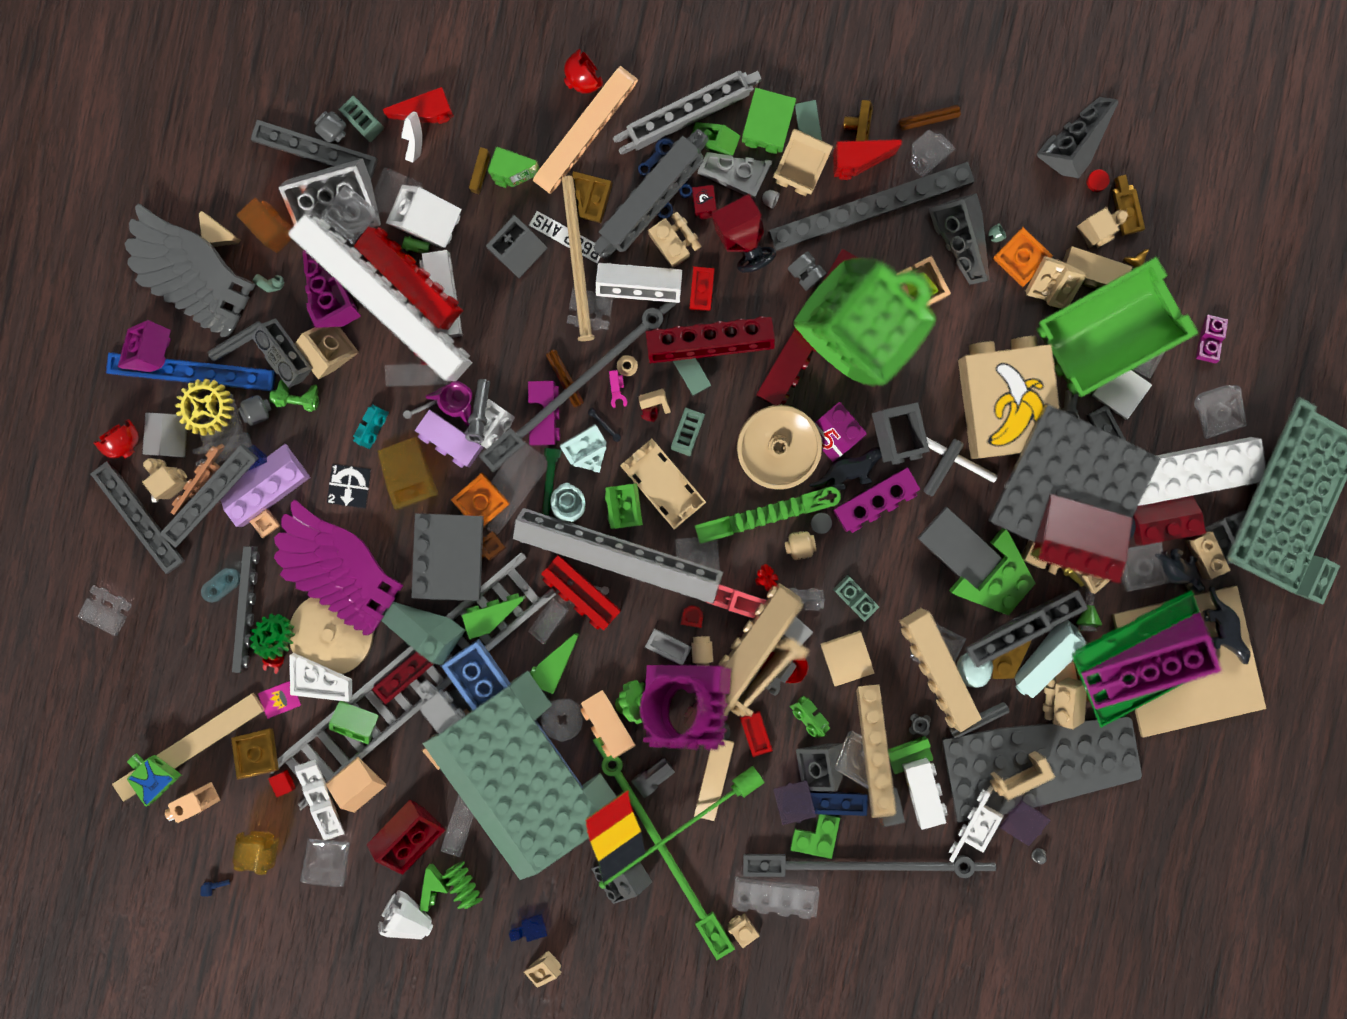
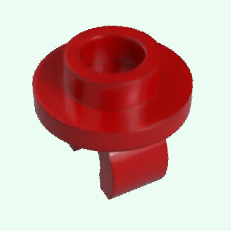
M276 655L274 660L269 657L268 659L262 658L264 663L263 670L266 671L268 667H274V673L277 674L284 663L283 655L282 657Z

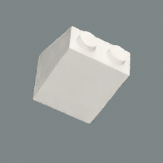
M402 185L386 224L426 242H430L435 246L445 248L452 239L451 233L454 226L460 220L461 209L420 187Z

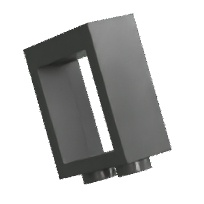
M918 402L872 413L883 463L892 461V465L905 462V457H909L911 461L923 458L922 453L930 452ZM907 414L915 450L897 454L889 418Z

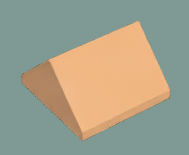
M357 757L329 780L326 786L340 809L356 812L386 786V783Z

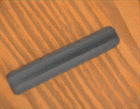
M260 321L255 322L209 350L208 355L211 360L217 361L252 340L251 336L262 323Z
M953 439L924 488L926 494L934 496L964 446L963 442Z
M1002 702L979 713L982 720L964 731L959 732L953 727L950 728V732L954 738H958L1010 712L1005 702Z

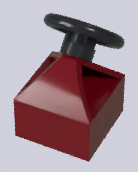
M750 194L711 213L716 233L727 252H744L745 254L737 263V269L740 272L748 273L759 270L774 260L776 257V250L774 248H760L759 242L764 234L761 213Z

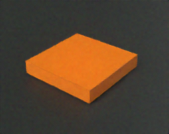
M1022 227L993 259L1024 287L1033 278L1044 256L1052 258L1053 255Z
M483 472L451 499L463 515L484 516L483 528L510 505Z

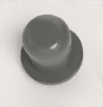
M1041 848L1033 850L1031 854L1033 861L1039 864L1046 863L1045 851Z

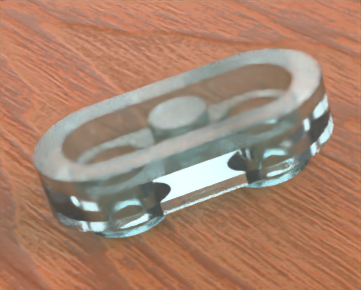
M232 568L219 572L203 585L201 589L203 599L207 602L221 600L240 584L239 572ZM229 575L233 576L232 582L228 581ZM212 588L217 590L216 595L211 593Z

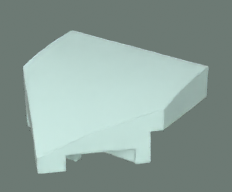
M596 424L560 444L570 464L600 473L606 450V441Z

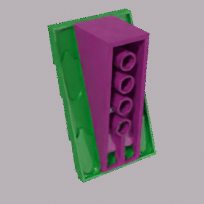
M1192 590L1161 604L1162 606L1102 635L1101 638L1076 649L1072 653L1073 660L1100 727L1115 721L1189 681L1222 672Z

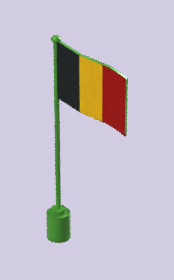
M751 766L732 780L731 792L646 852L640 828L631 808L628 789L587 817V834L598 859L602 878L599 886L603 889L606 888L605 885L732 795H742L744 798L763 785L764 781L757 770Z

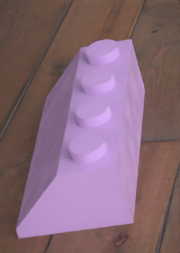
M284 444L247 471L221 499V503L236 527H244L254 517L273 506L311 477L287 444Z

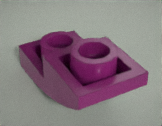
M1212 315L1206 316L1199 339L1196 359L1211 363L1220 361L1222 341L1226 338L1228 319Z

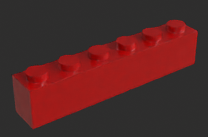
M368 226L354 247L437 329L449 330L463 312L458 306V301L444 293V288L439 283L433 282L429 278L430 274L415 264L416 260L408 254L405 255L401 251L402 247L387 237L388 233L380 227L373 228Z

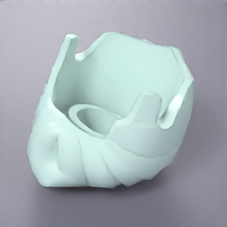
M570 483L559 485L551 495V508L555 517L568 522L579 519L585 511V498L582 491L574 485H570Z
M968 653L962 655L956 664L965 686L968 687L984 686L989 681L993 671L992 660L976 668Z

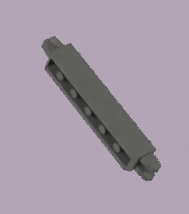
M697 129L687 139L682 136L672 145L671 150L658 161L657 166L644 177L643 182L630 193L629 198L624 204L616 209L615 214L610 220L602 225L599 231L602 236L593 247L601 258H608L616 249L619 252L626 251L703 163L701 151L709 140L705 133Z

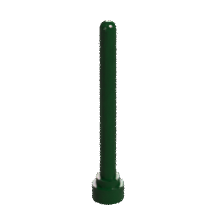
M545 448L544 456H546V461L548 462L542 514L550 516L555 466L558 458H561V449Z

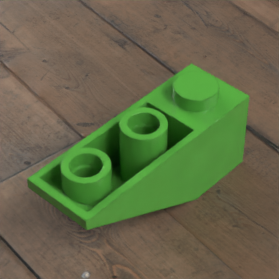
M519 593L507 596V601L500 603L498 599L487 602V607L479 609L478 605L467 608V613H464L462 618L469 639L492 632L525 599V595L519 597Z

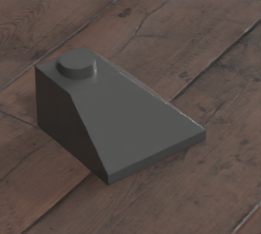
M830 743L796 749L801 783L807 785H802L803 791H805L804 787L807 788L806 791H837L847 766L844 743Z

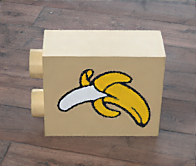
M1037 336L1011 339L1012 350L998 352L995 351L994 341L969 345L970 355L958 360L971 459L1021 453L1045 404L1059 409L1051 345L1038 346Z

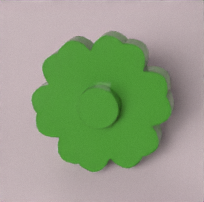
M637 680L629 681L623 685L624 691L620 692V697L616 699L615 706L617 711L623 714L629 722L635 721L636 724L643 723L640 714V703L643 692H645V683H639Z

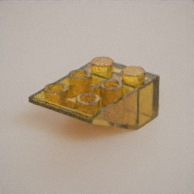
M417 436L378 450L387 490L395 510H400L438 496Z

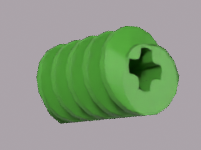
M464 861L448 868L442 876L443 879L450 878L446 886L454 887L450 894L457 893L453 900L454 902L461 901L457 907L458 909H467L483 900L481 897L476 898L480 894L479 890H473L476 884L474 882L469 883L472 880V876L465 875L469 871L468 868H461L465 864Z

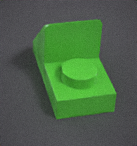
M429 864L425 871L419 909L421 911L428 912L431 905H435L437 896L435 892L448 893L451 889L450 886H446V880L442 878L441 873L434 864Z

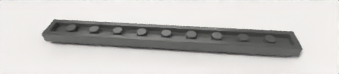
M966 162L771 229L769 234L775 250L778 251L973 184L975 181L969 163Z

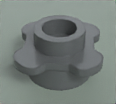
M912 714L909 732L911 734L918 733L927 736L930 733L929 723L931 718L928 715L918 716L917 714Z

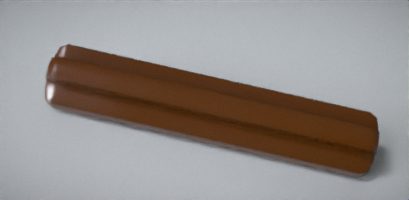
M954 105L904 117L899 120V127L903 131L957 118L961 115L959 105Z
M555 349L551 350L546 356L565 390L573 381ZM578 390L569 397L575 408L584 403Z

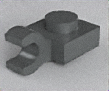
M789 661L765 689L776 696L780 691V682L785 683L796 665Z

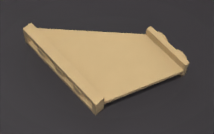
M792 638L779 640L772 649L774 655L739 701L735 702L730 711L737 716H751L753 712L747 706L790 660L802 659L809 651Z

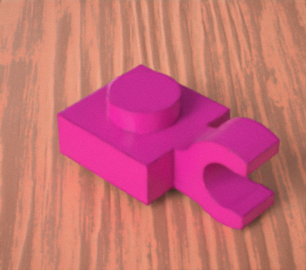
M618 370L609 371L612 392L611 405L613 408H616V400L622 399L624 407H627V399L620 391V388H624L623 375H619Z

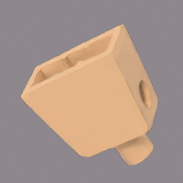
M212 782L169 803V808L165 810V816L169 821L175 819L179 823L221 800Z

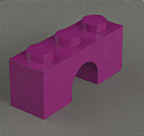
M554 381L528 382V400L530 404H540L545 408L559 396V386H555ZM559 407L529 432V445H557L556 441L560 440V428H556V420L560 419Z

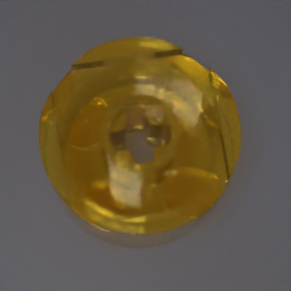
M251 831L250 835L245 836V832L237 834L232 859L234 870L254 871L255 874L264 875L267 874V870L275 867L279 844L278 838L274 840L273 834L261 831Z

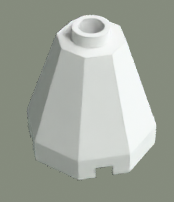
M398 890L397 895L393 894L383 910L382 916L385 917L384 923L379 922L378 930L379 934L386 937L422 939L425 935L428 936L430 934L433 924H431V917L425 911L419 910L420 906L410 896Z

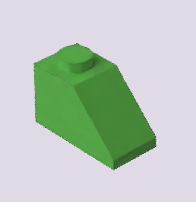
M695 123L692 134L699 129L709 138L704 146L705 149L718 154L734 155L740 139L739 134L725 125Z

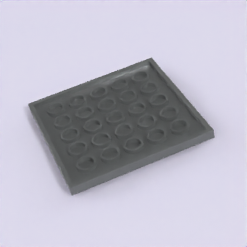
M1045 404L988 521L1035 542L1050 494L1132 518L1161 458L1049 404Z

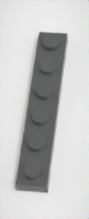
M260 120L256 121L251 136L253 142L331 167L363 158L370 179L373 177L378 161L376 157Z
M240 445L162 530L160 535L175 548L178 547L259 458L245 445Z
M106 461L91 473V476L165 574H169L185 562L176 548L160 535L162 532L160 527L110 461Z
M243 546L232 672L235 673L246 671L250 665V656L248 655V648L252 644V641L249 640L252 637L250 635V626L254 623L252 605L254 606L256 601V594L253 592L254 585H256L258 580V573L255 570L260 558L257 546Z

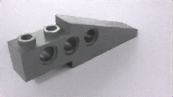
M1070 589L1035 608L1028 609L965 649L974 667L978 668L1053 629L1052 627L1088 608L1079 590Z

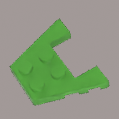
M1002 528L990 542L1005 555L999 564L977 589L961 576L949 591L954 595L1009 615L1036 583L1009 532Z

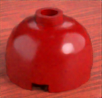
M578 49L567 59L564 65V73L566 75L564 82L569 89L574 88L577 92L587 94L603 86L602 77H596L595 70L597 68L585 52L581 53V49Z
M130 419L124 421L126 425L121 427L118 424L99 437L101 442L94 441V445L103 455L109 458L123 456L125 459L135 452L133 448L138 444L139 436L136 427Z

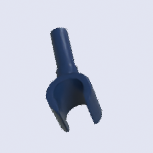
M230 879L217 883L205 882L200 888V895L203 897L213 895V889L231 884Z

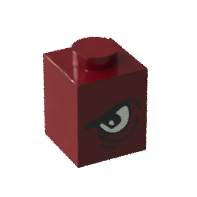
M714 186L692 187L695 217L700 216V219L712 218L711 213L716 211Z

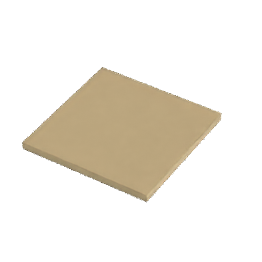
M1237 586L1218 589L1215 592L1220 601L1234 610L1240 619L1241 637L1251 652L1249 663L1242 664L1232 651L1222 645L1220 649L1214 648L1222 672L1189 681L1135 709L1141 737H1148L1266 709ZM1205 592L1200 595H1194L1209 637H1218L1215 628L1216 623L1210 622V620L1205 621L1203 611L1206 609L1216 610L1210 593ZM1166 602L1112 614L1115 629L1134 621L1137 617L1162 606L1161 604Z

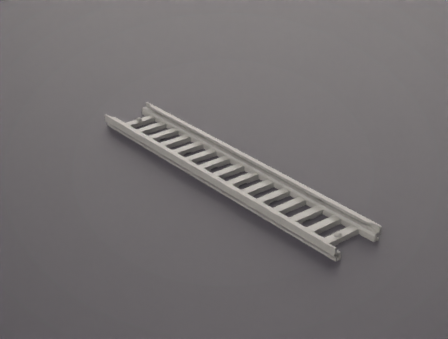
M522 552L481 586L479 601L464 600L445 616L455 620L459 615L462 616L464 613H467L466 609L475 602L481 608L487 607L486 603L488 601L483 595L491 588L503 601H507L506 597L510 596V594L499 581L506 575H509L533 604L525 611L518 605L512 611L517 618L509 625L503 620L497 626L501 632L495 637L491 638L489 634L479 636L488 652L557 594L551 588L539 598L516 571L515 568L527 559L526 555ZM463 636L457 643L462 650L470 645ZM410 646L353 694L352 700L349 702L345 701V703L360 708L357 702L366 696L390 725L383 732H380L375 726L372 731L374 739L369 745L365 746L363 742L345 736L358 752L349 759L325 731L329 726L333 711L277 759L278 767L280 768L286 763L296 775L295 766L300 764L293 756L302 750L311 761L316 760L327 783L357 757L360 759L364 758L421 709L423 700L420 699L416 704L412 705L404 694L400 692L394 699L405 710V713L397 719L372 688L415 653L416 650ZM449 654V656L447 657V659H446L445 661H447L448 659H450V658L453 657V656H452L451 654ZM433 665L426 670L436 682L438 690L440 688L444 690L452 683L449 676L444 679ZM416 679L410 684L417 693L416 688L421 682ZM318 736L342 765L337 771L333 772L309 744L315 737ZM303 798L298 803L300 811L308 805L306 798Z

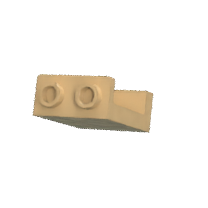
M794 129L773 178L777 179L776 183L787 188L788 185L795 187V192L801 195L812 194L833 146Z
M1036 751L1028 754L1033 766L1004 781L995 772L990 773L992 777L990 783L994 787V791L998 792L999 796L1003 795L1007 800H1010L1055 778L1046 758Z

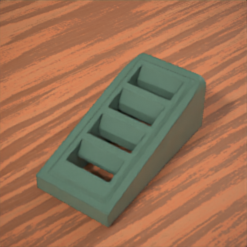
M354 95L339 109L369 142L373 141L384 130V126ZM356 105H358V107L349 115L348 113H349ZM363 111V113L356 120H354ZM368 118H370L362 127L360 126Z
M685 408L673 439L671 450L691 456L705 414ZM690 417L698 420V423L686 420V418ZM687 425L689 427L695 428V431L684 428L683 426ZM681 433L692 436V439L680 435ZM678 441L686 443L689 446L678 443Z

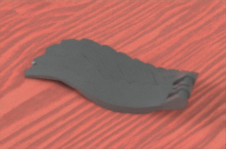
M137 204L135 210L139 220L130 219L129 230L135 237L129 238L125 242L126 250L131 254L127 264L132 271L138 274L135 281L142 287H151L152 294L164 296L163 300L165 302L176 303L175 308L186 309L184 314L194 315L193 321L201 322L200 327L211 328V332H221V337L229 336L236 328L241 317L240 312L242 309H245L250 298L248 295L256 284L235 275L215 248L202 236L173 225L156 216L143 205ZM235 283L242 286L240 292L232 289ZM225 302L234 305L232 310L223 308Z

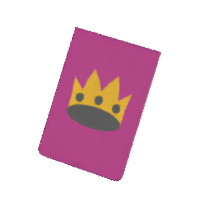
M290 681L258 693L267 719L301 705L298 696L290 695Z

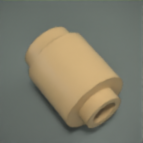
M710 636L693 637V642L691 643L692 663H697V666H709V663L713 662V646Z

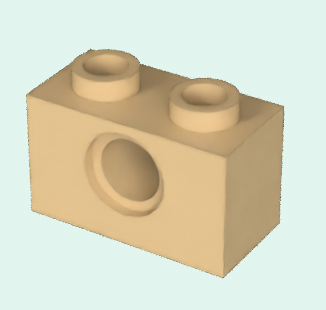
M1206 532V534L1196 535L1185 540L1191 555L1198 558V561L1195 563L1202 578L1213 579L1231 571L1213 532Z

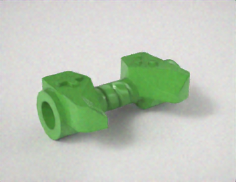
M280 380L277 390L270 392L269 400L270 403H274L277 407H285L287 403L303 405L304 410L311 412L318 408L317 385H312L302 397L289 395L288 386Z

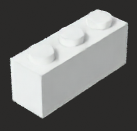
M924 758L902 764L920 828L923 830L945 824V816L948 813L945 804L940 802L939 796H942V791L939 783H935L934 776L937 775L934 763L930 764L928 759Z

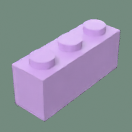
M431 410L426 413L415 429L419 433V439L427 444L431 441L436 445L435 450L444 456L448 453L454 457L452 461L461 468L464 465L470 467L483 449L482 445L468 441L465 438L466 434Z

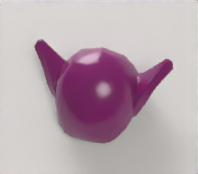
M453 381L426 395V399L437 400L439 408L445 414L451 417H461L466 426L469 427L468 417L471 415L472 391L460 381Z

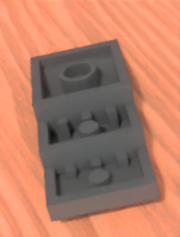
M944 507L917 537L943 564L948 566L959 578L961 576L964 577L976 589L1002 560L989 545L947 507Z

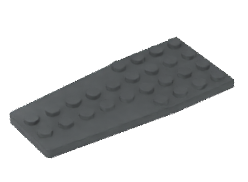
M1122 716L1103 727H1100L1097 719H1087L1074 729L1058 726L1053 723L997 728L965 734L958 738H942L957 822L969 821L968 816L972 808L979 807L980 802L977 799L982 790L987 791L992 786L990 780H992L990 773L995 772L1004 781L1032 767L1033 764L1028 754L1034 751L1046 758L1055 778L1010 800H1007L1003 795L999 796L998 792H995L993 789L985 803L986 806L1002 815L1129 783L1142 777L1132 719L1127 716Z

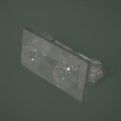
M789 588V590L800 596L802 603H805V610L819 611L820 608L824 609L825 598L823 590L815 588L808 590Z

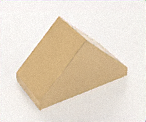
M203 211L199 213L201 236L213 247L238 244L241 241Z

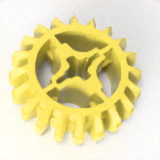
M197 379L195 380V385L188 383L189 390L181 389L184 396H177L181 400V404L177 403L175 406L181 408V411H178L176 414L177 416H183L179 422L181 424L186 423L185 429H192V433L198 434L200 432L202 436H206L207 432L210 435H214L215 430L221 432V425H229L226 418H233L228 413L235 410L234 407L229 406L234 400L227 398L230 392L224 391V385H218V382L215 380L210 383L209 379H204L203 382ZM202 391H212L210 395H206L203 399L196 396ZM218 400H219V406H220V407H219V412L216 410V404H217ZM191 403L194 405L193 413H191ZM201 403L206 404V408H207L208 411H204L205 408L203 407V404H201ZM206 416L214 418L213 421L207 424L198 423L200 419H204Z

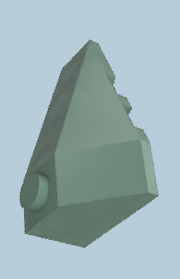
M393 602L390 608L385 610L383 613L384 617L381 620L431 663L443 665L466 631L450 618Z

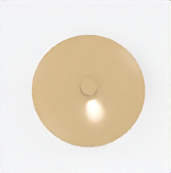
M772 405L755 412L742 426L737 440V454L745 473L757 484L770 489H787L804 482L816 469L822 452L821 436L815 423L803 411L788 405Z
M310 597L297 608L290 622L294 626L291 631L295 633V636L290 638L293 641V644H290L292 652L340 674L353 670L369 654L374 632L370 635H363V630H354V626L344 624V619L337 617L338 612L329 611L330 605H321L319 603L320 599Z

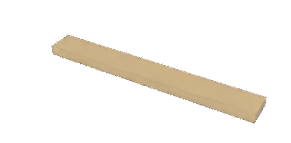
M252 693L156 756L175 769L259 715L265 709L256 695ZM135 770L112 784L123 802L136 794L127 781V778Z

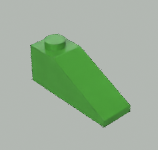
M578 633L573 634L540 662L537 667L533 666L530 674L542 690L554 694L579 637Z

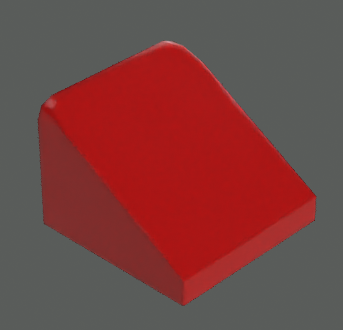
M288 770L268 778L276 797L296 789Z

